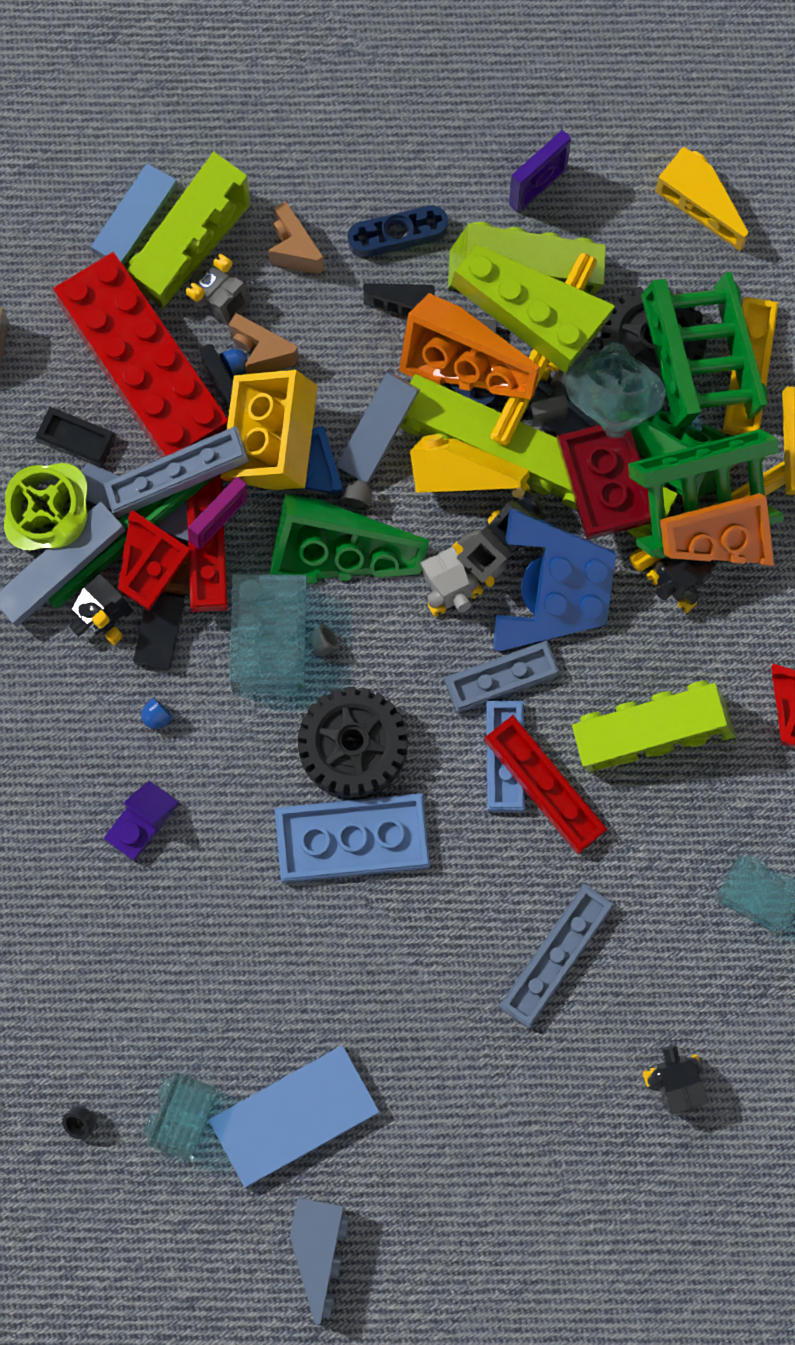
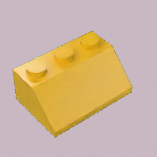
M297 370L235 375L227 430L234 426L238 428L250 462L222 473L220 478L232 482L236 477H239L247 485L270 490L305 488L318 385Z

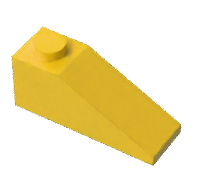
M683 146L658 177L655 192L741 251L745 246L749 233L707 159L699 152H691Z
M442 435L424 436L410 451L416 493L522 488L530 477L529 470L457 439H443Z

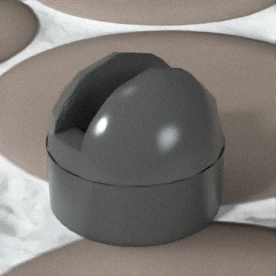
M353 481L344 490L342 502L354 509L368 510L372 501V489L365 481Z
M325 624L314 629L308 636L307 646L313 645L315 648L312 652L313 655L325 657L339 648L336 635Z

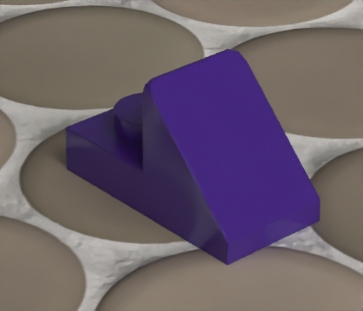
M150 781L126 799L123 803L126 809L103 838L105 842L134 863L179 804L177 800Z

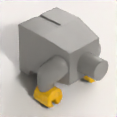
M453 547L420 562L425 582L432 591L428 595L427 606L434 617H438L439 612L444 614L446 609L454 605L458 612H465L471 607L468 598L474 599L476 598L475 594L478 593L479 596L483 594L478 578L473 573L466 574L463 564L456 558L458 554Z

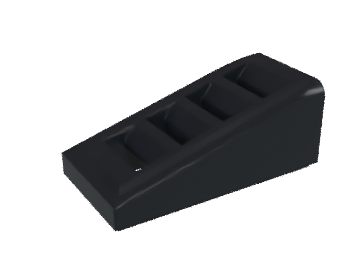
M363 284L364 304L407 317L408 313L429 293L435 295V286Z

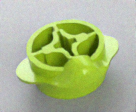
M57 463L47 466H29L17 472L8 483L5 492L6 512L4 531L9 542L21 550L33 551L43 548H62L78 539L87 522L86 499L88 483L82 471L68 463ZM43 481H58L55 486L51 484L45 490L35 489ZM70 493V511L65 516L63 512V507L65 502L69 499L67 495ZM37 497L43 500L44 502H47V504L50 506L49 509L55 514V516L44 511L43 507H41L42 504L37 500ZM27 498L28 508L23 514L24 519L22 520V502ZM47 523L56 524L50 532L42 534L32 533L36 528L41 529Z

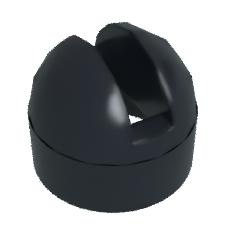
M77 1105L63 1117L62 1124L65 1131L71 1137L82 1140L94 1130L97 1119L94 1111L91 1112L87 1109V1106Z

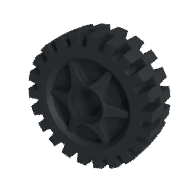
M642 287L634 288L632 294L626 292L621 295L619 301L616 300L613 303L615 305L609 320L601 329V357L603 363L607 364V371L611 376L615 374L617 376L616 381L622 386L627 383L629 390L636 392L637 389H642L643 394L651 395L652 391H657L658 395L665 394L666 391L654 345L649 344L645 340V337L651 335L641 297L645 290ZM695 307L674 310L677 322L682 327L706 325V323L702 322L703 315L701 311H696ZM707 339L683 342L686 357L691 361L703 359Z
M347 687V690L342 691L338 688L332 690L330 695L326 696L324 694L318 698V702L312 704L306 716L303 717L298 734L299 757L310 780H313L321 790L327 791L329 795L334 797L337 795L342 796L343 799L348 800L355 797L364 799L368 795L373 794L374 796L380 793L385 787L388 788L400 774L408 749L406 726L400 712L398 713L393 703L385 700L383 695L378 692L374 694L370 689L363 687L362 690H357L355 687ZM349 736H357L363 741L361 748L355 751L347 750L342 744Z

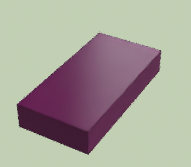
M236 477L188 527L189 542L196 548H202L247 501V484Z

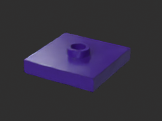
M563 129L511 175L509 205L517 213L521 212L567 170L571 137Z

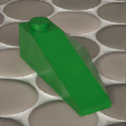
M614 385L593 391L591 396L592 400L612 422L625 418L628 419L636 448L645 459L728 438L725 434L705 424L701 430L690 425L675 428L671 413L655 411L651 401ZM714 471L700 473L699 477L696 478L698 498L711 492L716 487ZM677 479L667 482L676 487L677 492L683 496L681 480Z
M285 494L276 529L270 577L310 584L318 583L317 579L339 577V581L352 580L351 576L373 574L376 578L420 574V562L424 561L429 540L320 500Z

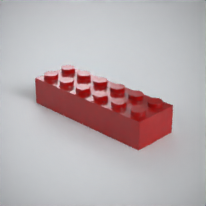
M114 251L53 288L59 307L161 458L193 445L199 440L202 441L227 430L228 418Z

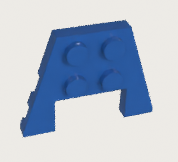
M510 508L506 542L510 545L543 547L534 617L496 615L493 639L494 650L503 651L607 625L616 553L602 545L576 534H570L552 526L550 523L540 519L537 520L517 509Z

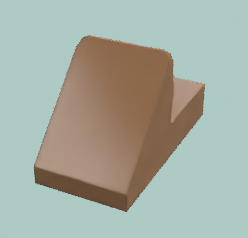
M285 201L274 207L275 222L272 223V226L282 242L268 251L270 264L314 274L323 272L324 262L322 254L287 202Z
M235 313L229 323L230 336L233 343L245 351L250 352L251 349L254 350L245 364L246 374L266 373L296 365L299 360L298 346Z

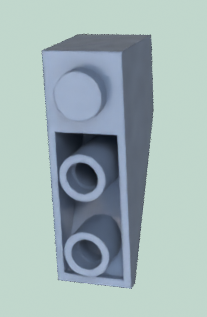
M297 1197L290 1239L314 1323L321 1325L323 1317H331L335 1295L328 1293L330 1278L338 1279L342 1255L335 1254L338 1239H346L350 1217L343 1215V1206Z

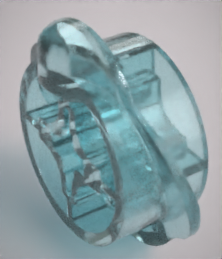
M617 341L608 343L599 352L574 366L568 373L566 380V392L572 403L586 415L597 421L605 433L612 438L624 436L632 428L656 414L662 408L665 399V387L661 379L645 364L633 358L626 347Z

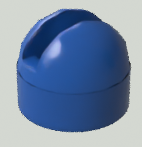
M230 349L220 353L219 357L231 379H234L235 375L246 373L245 364L248 356L243 350Z
M154 697L145 704L141 711V719L144 725L151 729L163 728L173 719L169 711Z

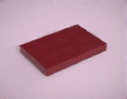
M627 418L557 436V444L587 540L651 524L648 489L629 477L628 463L640 461Z

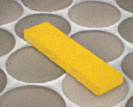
M743 297L741 308L760 379L766 386L779 302ZM732 370L729 390H738L739 385L735 370ZM744 404L726 405L722 433L739 435L760 429L763 409L755 418L747 419Z

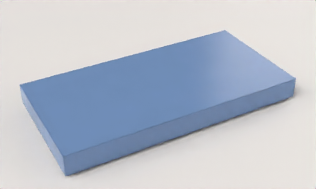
M423 793L274 808L281 883L430 869Z
M342 1045L210 1118L209 1122L246 1189L379 1114V1110Z

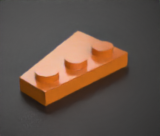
M760 493L660 520L664 555L669 558L700 561L721 560L740 564L748 562L774 566L767 497Z

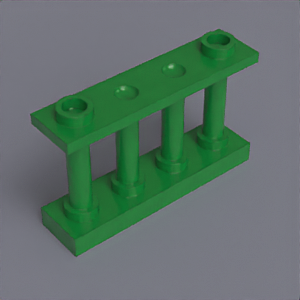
M725 272L711 291L673 294L669 291L666 279L652 280L641 297L675 428L689 426L701 413L700 410L702 408L744 404L747 419L755 418L767 405L768 394L766 386L760 379L740 304L741 291L739 286L735 284L732 272ZM717 304L722 323L682 327L677 322L674 310ZM726 337L731 355L691 361L686 357L683 342ZM735 370L739 385L738 390L699 394L698 391H695L692 375Z
M762 429L628 463L629 477L648 489L652 535L637 538L636 545L652 557H667L664 555L660 520L666 518L663 487L666 485V482L677 479L681 480L684 513L699 509L696 478L699 477L700 473L714 471L717 504L732 501L729 470L733 467L732 465L747 462L750 496L759 493L765 496L762 461L765 460V456L779 453L778 439ZM767 504L770 527L771 524L784 521V514Z

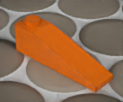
M429 293L408 313L399 366L400 372L411 377L417 374L441 386L444 383L459 385V388L462 390L470 391L473 387L488 389L492 394L526 399H531L534 396L540 366L460 306Z

